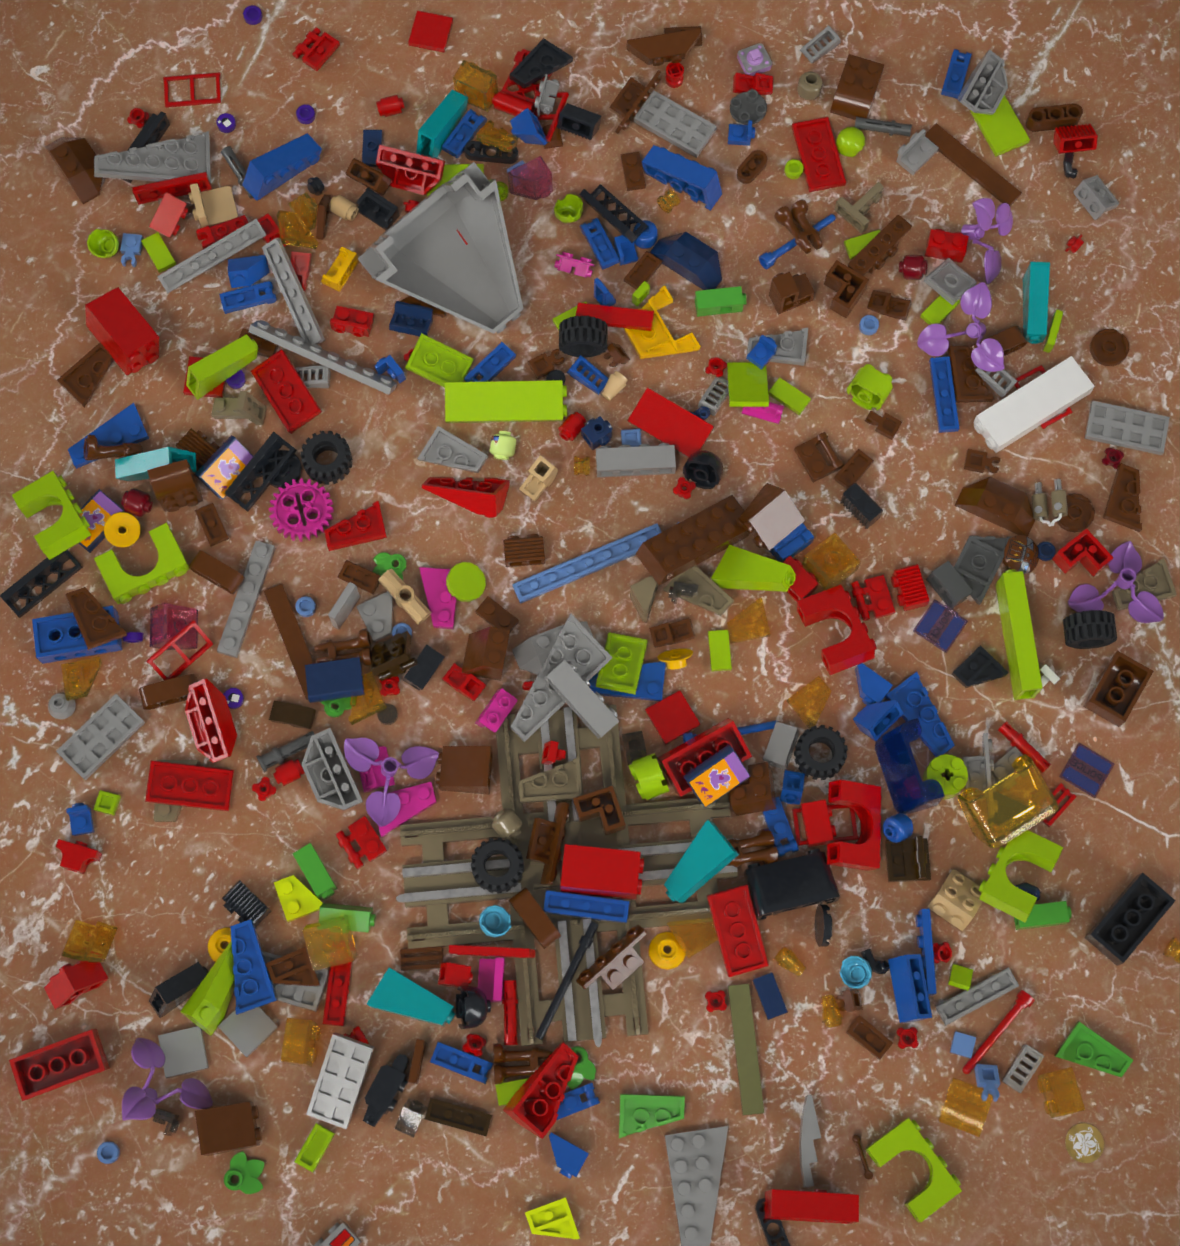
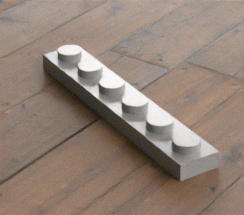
M256 218L157 277L166 292L169 293L266 236V233Z
M275 238L262 247L301 337L309 344L318 345L325 341L323 333L281 239Z
M255 541L243 575L245 579L239 586L217 648L218 653L234 658L238 657L276 549L274 545Z

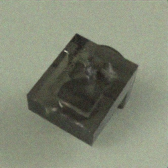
M674 581V586H670L668 598H672V604H677L678 593L687 598H693V595L698 596L699 585Z
M642 731L622 734L627 765H631L633 761L647 756Z
M408 1099L402 1108L394 1129L414 1138L427 1107L418 1100Z
M156 1107L152 1121L163 1125L167 1121L164 1135L172 1136L178 1130L180 1124L178 1120L179 1115Z

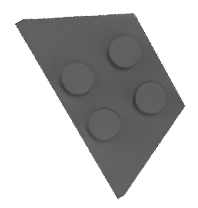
M969 536L954 566L956 571L973 590L971 597L979 605L982 603L1004 558L1005 546L1010 537L995 538V536H987L983 538L980 536Z

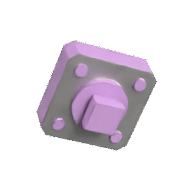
M758 43L738 51L737 59L746 75L754 76L755 73H764L771 70L772 61L763 44Z

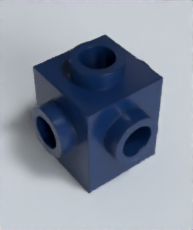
M599 416L596 419H590L581 428V436L593 451L600 445L605 446L610 442L613 429L607 420L604 421Z

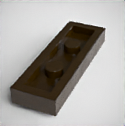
M430 1098L424 1119L487 1137L493 1115Z

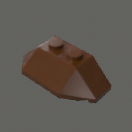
M701 28L629 39L626 43V49L647 65L660 66L664 62L670 61L671 63H679L687 57L699 40Z
M61 137L45 146L83 204L100 195L103 177H94V156L97 155L85 138Z
M992 477L963 487L954 505L1017 535L1028 536L1035 522L1027 493Z

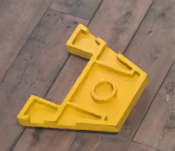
M666 286L661 287L659 292L652 296L640 309L654 311L652 331L623 328L640 359L700 350L701 346L693 333L674 340L657 310L673 303V298Z

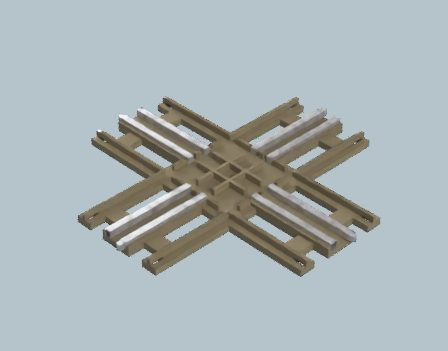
M605 704L607 708L611 707L617 713L616 705ZM565 707L564 710H557L537 732H534L523 742L510 728L515 714H508L496 732L502 809H512L522 820V826L519 828L521 833L514 839L507 838L521 851L524 861L522 879L518 881V885L515 888L513 886L508 892L505 890L502 893L494 891L491 893L487 889L481 888L475 881L471 869V859L444 861L443 843L501 838L492 828V817L400 825L401 846L422 845L423 863L402 865L405 893L398 895L396 900L400 903H405L406 908L426 907L428 926L407 928L408 949L513 940L514 948H530L535 950V936L511 904L510 921L512 926L505 935L495 938L487 936L481 930L479 921L449 924L448 904L510 899L526 887L543 910L546 890L561 892L560 884L565 844L641 852L640 858H644L643 874H639L638 879H642V887L664 885L704 823L713 818L730 817L728 795L722 796L706 808H704L698 798L626 804L618 723L602 738L598 739L588 727L578 728L576 713L570 707ZM549 741L559 742L558 749L566 751L565 759L561 761L556 760L551 765L541 764L544 744ZM600 748L603 788L613 786L626 828L625 830L605 835L599 816L579 822L573 800L543 802L544 812L523 814V803H520L519 781H521L519 755L539 753L540 772H545L560 764L568 763L579 757L580 760V750ZM580 760L581 789H582V795H584V792H583V781H582V770H581V760ZM567 802L569 803L568 809L570 813L564 827L565 837L561 842V857L557 861V876L552 885H542L540 882L544 864L526 859L534 818L553 822L557 803ZM724 807H725V809L713 810V808H724ZM689 821L691 839L630 844L628 826ZM415 835H418V837H409V838H406V837H405V836H415ZM733 835L725 836L727 840L734 839ZM506 856L490 857L485 863V869L489 875L500 877L510 869V861ZM725 866L697 890L698 901L636 907L635 900L601 897L630 901L627 923L545 913L561 934V937L555 941L559 986L580 945L578 942L581 936L585 935L591 921L599 924L592 938L593 943L590 949L587 948L552 1022L562 1021L564 1042L594 1040L595 1045L600 1047L602 1039L606 1038L604 1017L625 1015L627 1036L648 1035L642 965L622 982L623 993L602 995L601 977L596 979L586 989H583L576 982L580 973L589 969L599 957L597 933L617 931L618 941H620L630 928L637 925L643 928L713 922L706 895L718 892L717 880L737 878V867ZM638 942L633 948L641 957L640 942ZM536 956L534 958L514 957L521 1045H541L543 1040L536 1037L534 1040L533 1027L534 1035H536L552 1000L539 1001Z

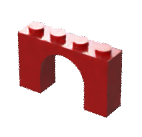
M841 584L797 601V612L805 627L832 618L843 621L851 630L850 635L844 641L822 649L821 659L829 675L875 658L876 643L873 638H869L866 624L864 622L861 623L857 607L852 606L850 594L847 590L844 591Z
M842 779L829 782L828 803L852 808L860 819L861 834L855 844L841 841L827 844V865L865 871L880 869L881 786Z

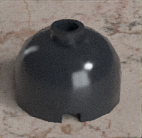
M699 450L691 454L683 466V474L688 481L691 479L696 482V487L713 489L722 478L723 464L716 454L706 450Z
M475 986L458 987L457 990L461 992L456 994L455 1007L456 1017L461 1018L462 1024H458L459 1028L471 1029L478 1027L486 1020L487 1013L491 1012V1002L486 999L482 990Z

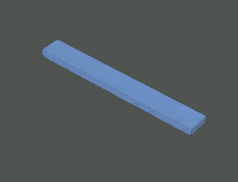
M658 523L514 583L512 587L520 604L636 555L644 541L658 535L662 531Z

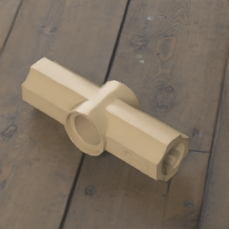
M392 568L387 570L378 579L395 599L396 604L403 608L418 625L431 615L430 610L414 594L413 588L406 585ZM406 593L410 598L403 600L400 598V594Z

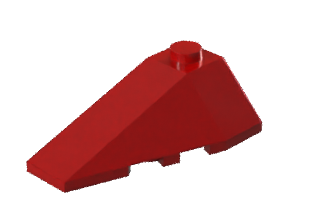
M429 477L422 484V489L473 513L493 518L503 510L510 480L484 478V481H473V477H466V479L455 481L453 477Z
M562 1042L519 1088L503 1111L519 1125L543 1139L557 1120L560 1103L564 1100L567 1083L571 1080L579 1056Z

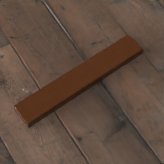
M937 123L925 134L926 138L939 147L938 151L1001 203H1007L1011 206L1021 196L1022 192Z
M280 584L265 590L264 594L305 698L308 700L305 665L314 664L284 586Z

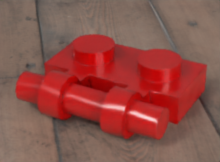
M317 27L307 33L306 39L295 47L296 50L292 53L296 59L304 55L302 57L303 63L315 71H318L340 46L339 41L326 32L319 37L318 35L321 31Z
M884 575L865 579V588H860L859 581L851 583L853 589L851 592L853 598H856L857 609L863 621L870 619L869 612L874 613L875 619L895 614ZM868 595L869 605L865 603L863 596Z
M366 816L348 826L352 833L349 836H346L343 831L336 833L339 846L344 848L349 856L348 860L351 864L355 865L356 869L364 866L361 858L364 856L371 862L387 852V849ZM355 840L361 847V850L358 852L351 845Z

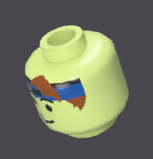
M499 431V434L491 437L490 453L494 455L493 458L509 460V457L514 456L517 441L516 438L510 436L511 432Z

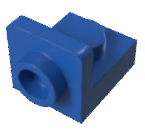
M748 120V125L729 124L728 144L750 146L751 139H755V127H752V120Z
M761 335L759 342L750 351L746 359L762 370L776 354V342L770 337Z
M391 355L381 358L376 363L375 369L378 375L387 371L392 380L396 379L399 384L406 380L403 370Z
M784 771L780 795L781 802L800 804L805 773Z
M76 803L72 805V808L66 809L70 817L73 836L94 833L92 811L89 806L84 805V803Z

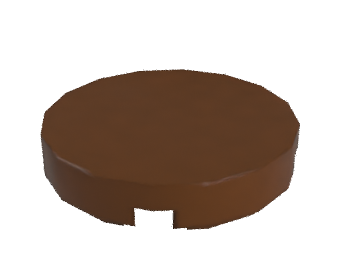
M1103 329L1092 338L1090 353L1099 364L1116 366L1126 359L1129 353V342L1126 336L1120 334L1117 330Z
M1076 493L1066 495L1068 515L1062 517L1057 523L1068 532H1082L1093 522L1095 510L1091 505V501L1085 496Z

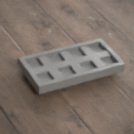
M654 90L634 117L636 124L696 158L717 130L716 125Z
M1092 400L1084 439L1162 455L1164 453L1170 417Z
M115 694L56 752L84 780H87L145 724V721Z
M262 951L266 963L282 957ZM313 966L321 985L318 987L273 984L277 1000L317 1012L329 970Z
M336 1032L332 1034L306 1115L344 1129L348 1128L374 1046Z

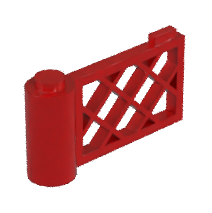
M522 49L521 52H517L514 57V62L516 63L511 72L531 51ZM509 74L502 90L498 94L495 93L492 98L494 109L515 117L527 108L534 113L536 97H540L541 93L539 92L540 83L536 85L533 83L530 87L522 89L520 85L510 79ZM517 85L519 90L512 92L507 89L509 86ZM534 91L535 97L534 99L528 98L524 93Z

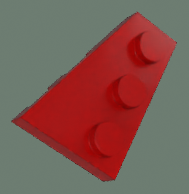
M379 501L374 502L373 506L366 510L362 509L356 512L357 515L350 519H344L324 530L328 550H337L387 538Z

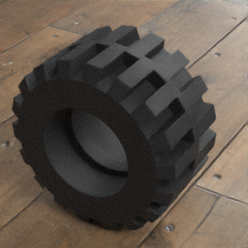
M575 316L560 322L559 350L564 354L573 357L581 355L587 358L606 352L608 326L605 321L591 316Z
M320 431L319 435L316 433L312 434L313 438L310 439L308 437L306 439L307 445L303 444V451H301V461L307 475L313 481L316 479V482L319 484L324 481L325 485H329V482L332 481L333 484H336L339 478L342 481L345 478L344 474H349V468H352L351 460H353L344 437L341 438L338 433L334 435L333 431H328V433ZM324 451H333L338 454L335 461L328 465L318 464L316 459Z
M1103 610L1082 611L1071 614L1063 619L1065 644L1068 647L1093 649L1110 645L1117 640L1115 616L1111 612Z
M820 725L819 728L813 726L810 730L804 731L803 735L799 737L794 751L795 763L799 765L798 769L800 772L804 771L807 777L809 775L813 776L812 779L817 780V778L826 780L827 777L832 778L841 770L847 759L848 754L846 752L848 747L844 744L846 741L844 737L841 738L839 736L841 733L838 730L834 732L832 731L833 727L829 726L827 729L825 725ZM814 743L827 745L831 749L832 759L825 763L815 761L809 753L810 746Z
M498 837L496 840L490 838L488 842L483 841L480 847H476L474 855L472 854L471 869L475 881L481 888L487 889L491 893L493 891L502 893V891L506 890L508 892L511 890L510 888L513 886L515 888L518 885V881H521L522 873L524 872V861L521 851L518 850L515 844L513 845L508 839L505 841ZM497 854L506 856L510 861V869L500 877L489 875L485 869L486 861L491 856Z

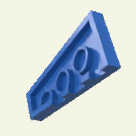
M134 403L88 434L95 435L98 444L102 446L140 443L149 439ZM87 436L68 449L76 469L96 461L84 460V440Z
M666 662L642 665L636 695L596 687L599 671L589 680L591 684L590 689L594 693L598 692L603 696L661 701Z
M915 672L885 696L888 701L896 700L904 713L902 718L935 757L946 754L955 746L944 723L941 722L937 714L938 711L935 705L932 704L926 688L923 687L918 672Z
M250 919L231 926L233 974L235 979L234 993L236 996L235 1010L236 1015L278 1000L265 964V958L253 920Z

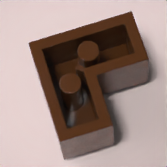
M838 260L835 261L826 274L824 285L837 292L832 299L830 309L847 318L867 289L869 279Z
M790 272L785 274L779 273L772 278L769 297L778 315L813 301L815 291L805 273L793 276Z
M763 762L748 765V773L751 776L749 777V784L739 785L730 791L731 807L736 816L777 809L773 772L769 763Z
M613 786L573 798L579 822L599 816L605 835L625 830L626 824Z

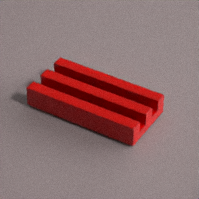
M1060 783L1033 814L1050 827L1077 796L1070 793V790ZM1059 791L1063 792L1044 815L1040 814ZM1067 796L1069 799H1068V800L1065 802V804L1057 811V813L1048 821L1046 818H1047V817L1050 815V813L1059 805V803Z

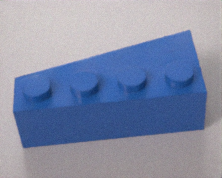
M308 133L251 160L243 186L258 201L309 166L315 165L320 159L319 156L322 148Z
M653 145L642 161L644 172L665 185L670 183L675 191L680 194L684 191L691 196L690 199L692 201L705 203V208L710 211L722 195L717 171L711 167L707 168L700 165L695 160H688L680 154L669 152L664 147L660 148Z

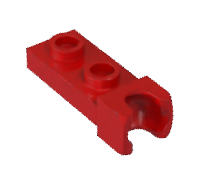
M243 215L211 227L206 226L197 229L196 235L199 241L204 240L201 244L202 248L205 249L249 222L246 216Z

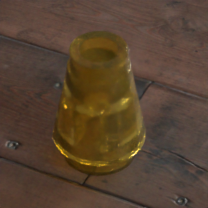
M784 946L774 958L777 961V965L798 977L806 969L791 948L787 949Z
M834 995L821 997L822 1023H825L826 1028L842 1025L841 1020L843 1017Z

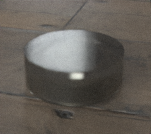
M384 704L379 707L377 716L382 724L391 725L396 722L398 712L395 706Z

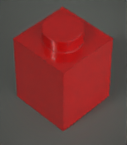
M449 962L441 963L438 985L456 988L469 986L473 978L471 966Z

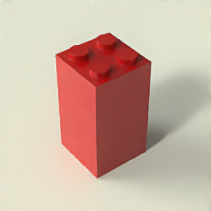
M119 287L85 304L87 328L109 352L126 375L138 372L143 366L152 364L159 358V336Z
M565 844L560 884L561 892L636 900V896L641 895L642 879H638V876L643 874L644 858H640L641 852Z

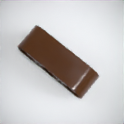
M1074 103L1036 107L1028 115L1026 128L1032 132L1055 130L1056 127L1059 128L1060 126H1077L1083 114V109L1080 105Z
M1013 326L988 337L997 340L1001 344L1004 356L1021 349L1027 344V340L1019 326ZM976 343L970 347L971 352L978 347Z
M201 550L188 566L199 576L233 595L245 579L235 569Z
M187 674L139 688L143 709L151 710L187 700L189 685L198 682L197 675Z
M526 887L509 899L510 904L544 949L561 937L559 931Z

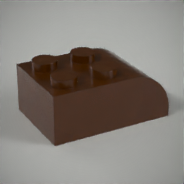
M849 54L830 113L856 120V116L867 118L882 76L884 64Z
M187 459L147 470L155 496L165 512H175L184 506H196L199 502L203 501L198 479L194 475Z
M1117 650L1105 667L1083 707L1120 727L1126 722L1154 671Z

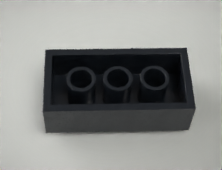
M1142 872L1133 879L1084 938L1116 966L1121 965L1176 900Z

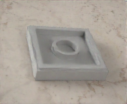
M950 258L926 276L924 280L925 283L951 305H954L961 299L964 292L977 284L975 279Z
M351 582L348 583L328 614L333 627L338 630L360 598L357 586Z
M260 1007L236 1015V1010H234L218 1026L245 1057L250 1056L279 1028Z
M196 1026L158 1035L160 1048L165 1056V1063L163 1065L165 1078L209 1068L203 1033L200 1027Z

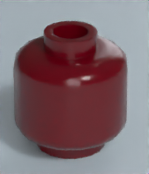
M906 255L903 261L899 262V273H902L906 280H921L924 275H927L928 262L924 260L922 255Z
M133 488L124 493L121 505L126 513L142 517L146 512L149 513L151 511L153 502H151L149 493Z

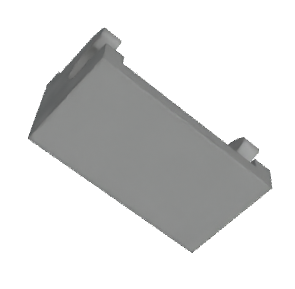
M776 721L763 760L773 767L787 770L800 734L798 728Z

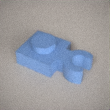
M123 233L120 248L121 253L124 254L121 257L123 266H126L128 260H132V266L136 267L137 260L135 255H141L142 235Z
M976 1064L974 1068L977 1087L983 1088L981 1093L982 1100L986 1101L988 1094H991L994 1102H996L1000 1096L998 1091L1000 1079L997 1065Z

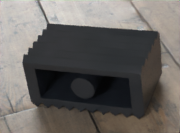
M567 103L559 114L557 128L592 140L599 130L602 116Z
M854 483L842 495L840 504L846 506V509H849L851 515H854L859 520V523L865 526V529H868L882 515L883 509L857 483Z
M240 880L222 897L226 902L223 906L231 914L235 911L240 916L238 919L240 923L252 919L255 928L271 912Z

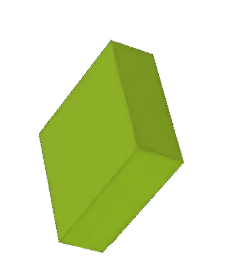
M644 281L632 294V303L639 306L649 295L650 285Z
M100 790L93 810L115 816L121 796Z
M952 964L948 985L969 991L973 970Z

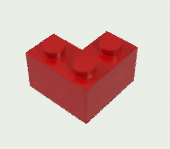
M1086 528L1061 548L1052 560L1065 574L1078 563H1081L1094 577L1108 566L1114 557Z
M86 957L75 965L69 963L59 969L60 972L49 979L50 982L44 989L56 1010L72 1004L82 994L99 988L109 978L98 957L92 959Z

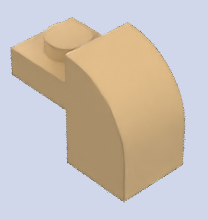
M541 455L528 470L531 474L519 488V490L535 502L546 487L552 484L558 472V469Z

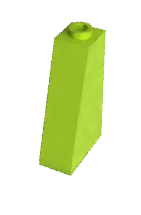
M246 334L188 367L186 386L197 400L202 398L255 360L258 353L257 343Z
M729 545L711 579L720 588L787 592L789 587L795 582L796 574L790 565Z

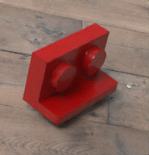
M336 306L334 316L330 319L331 329L337 333L347 332L356 337H369L374 313Z

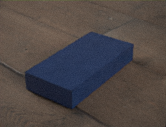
M773 973L752 980L767 1020L788 1013Z

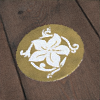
M1080 1123L1073 1126L1066 1135V1149L1076 1161L1090 1163L1101 1156L1104 1149V1140L1096 1127L1087 1123Z

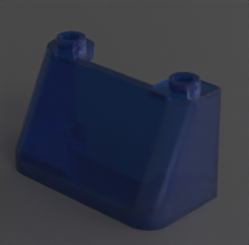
M918 718L901 724L882 735L875 742V751L894 808L898 813L905 815L935 807L945 797L939 782L933 779L922 781L909 743L916 741L921 736L922 730Z

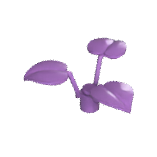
M981 198L972 203L976 211L978 224L963 225L961 233L969 236L968 240H973V244H979L989 249L985 252L984 267L986 284H990L1001 270V256L999 251H994L992 246L979 241V239L984 237L985 231L993 228H998L1000 236L1007 235L1012 229L1013 216L1009 204L1002 203L996 211L997 224L991 225L992 219L995 216L994 202L989 198Z
M981 282L968 289L961 297L960 304L963 312L967 315H972L974 323L967 326L966 331L946 335V327L935 323L927 326L918 337L917 344L919 348L928 355L941 356L949 348L947 338L967 334L970 338H978L976 342L978 347L971 353L972 361L978 368L990 372L1001 371L1005 368L1004 352L1001 344L992 338L984 339L981 342L986 333V326L976 317L986 318L992 308L991 294L985 282Z
M1131 541L1123 543L1111 553L1114 558L1108 565L1109 569L1114 573L1120 574L1117 580L1104 593L1099 595L1098 590L1094 586L1083 584L1075 588L1068 600V605L1075 612L1102 610L1104 604L1101 599L1116 586H1119L1121 589L1130 588L1133 601L1129 603L1128 611L1134 620L1140 623L1160 622L1164 619L1161 604L1153 594L1142 591L1137 597L1135 596L1136 586L1133 583L1136 579V574L1142 568V560Z
M347 738L344 742L346 760L354 770L366 772L370 769L371 764L374 766L380 765L381 773L386 777L383 793L375 791L366 800L368 815L380 827L391 823L400 810L399 796L395 793H387L390 777L397 773L398 767L401 769L407 768L408 775L414 779H424L433 771L439 755L437 751L431 748L415 746L403 752L401 760L405 765H402L392 757H388L384 761L375 762L379 756V748L373 740L368 738Z
M137 1038L131 1049L132 1059L139 1067L144 1069L150 1068V1073L142 1089L130 1087L124 1093L122 1099L123 1120L150 1119L156 1112L155 1104L158 1105L160 1101L176 1093H181L180 1101L190 1108L207 1109L212 1106L213 1101L207 1087L201 1081L194 1078L185 1079L181 1084L182 1088H176L157 1098V1092L152 1088H148L155 1072V1067L160 1068L165 1063L164 1053L151 1040L145 1038Z

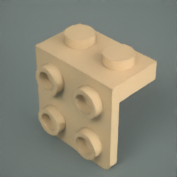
M197 183L190 185L191 192L188 193L190 202L195 204L196 208L192 210L195 221L199 220L202 228L206 226L211 227L238 217L230 186L201 192Z
M952 870L927 908L963 932L983 902L979 900L981 892L978 890L980 886L957 870Z

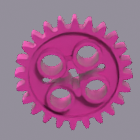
M302 478L299 483L292 479V485L285 482V489L278 487L280 494L273 493L276 500H270L271 505L274 507L269 508V512L273 513L269 517L274 521L272 523L274 528L278 527V533L280 534L284 531V537L287 538L291 535L292 541L299 537L300 542L303 541L305 536L310 541V535L312 534L317 538V531L324 533L323 526H330L327 520H333L332 515L329 513L334 512L333 507H331L333 504L332 499H329V492L325 493V487L319 488L318 482L312 485L311 479L304 483ZM297 494L300 495V501L303 506V512L307 522L306 526L303 525L299 505L296 499ZM306 496H313L311 501H304ZM287 501H294L293 505L285 506ZM311 514H318L317 518L309 519ZM292 519H299L296 524H289Z

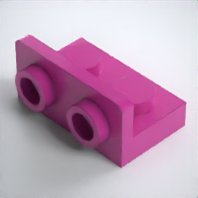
M502 688L497 690L475 724L481 728L485 726L494 733L497 732L516 704L517 699Z

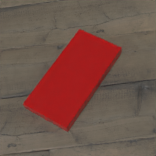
M823 117L792 123L791 127L800 161L804 166L803 172L809 192L845 186L846 179L829 118Z
M279 350L251 370L252 375L290 434L322 413V410L284 350Z
M648 387L627 420L661 442L675 445V450L687 457L702 449L714 429L713 425Z
M151 760L145 802L229 811L234 770Z
M744 884L706 895L727 976L732 977L769 966L748 885Z

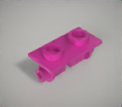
M562 252V255L556 254V256L560 257V260H556L554 265L558 271L571 273L572 267H576L574 275L591 278L593 270H590V267H595L594 264H591V259L580 257V260L573 258V254Z
M769 402V407H743L741 414L779 424L784 406Z

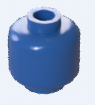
M643 220L648 227L635 240V244L639 248L648 249L657 242L658 230L654 223ZM639 223L635 225L633 232L640 226Z
M903 813L890 816L883 822V833L893 843L909 838L914 830L912 820Z

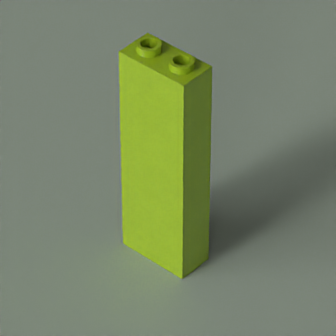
M562 380L445 382V422L563 421V417H567V405H563V397H567V385H563Z
M1011 569L1001 575L995 587L1014 700L1035 698L1043 688L1023 571L1017 572L1015 569Z

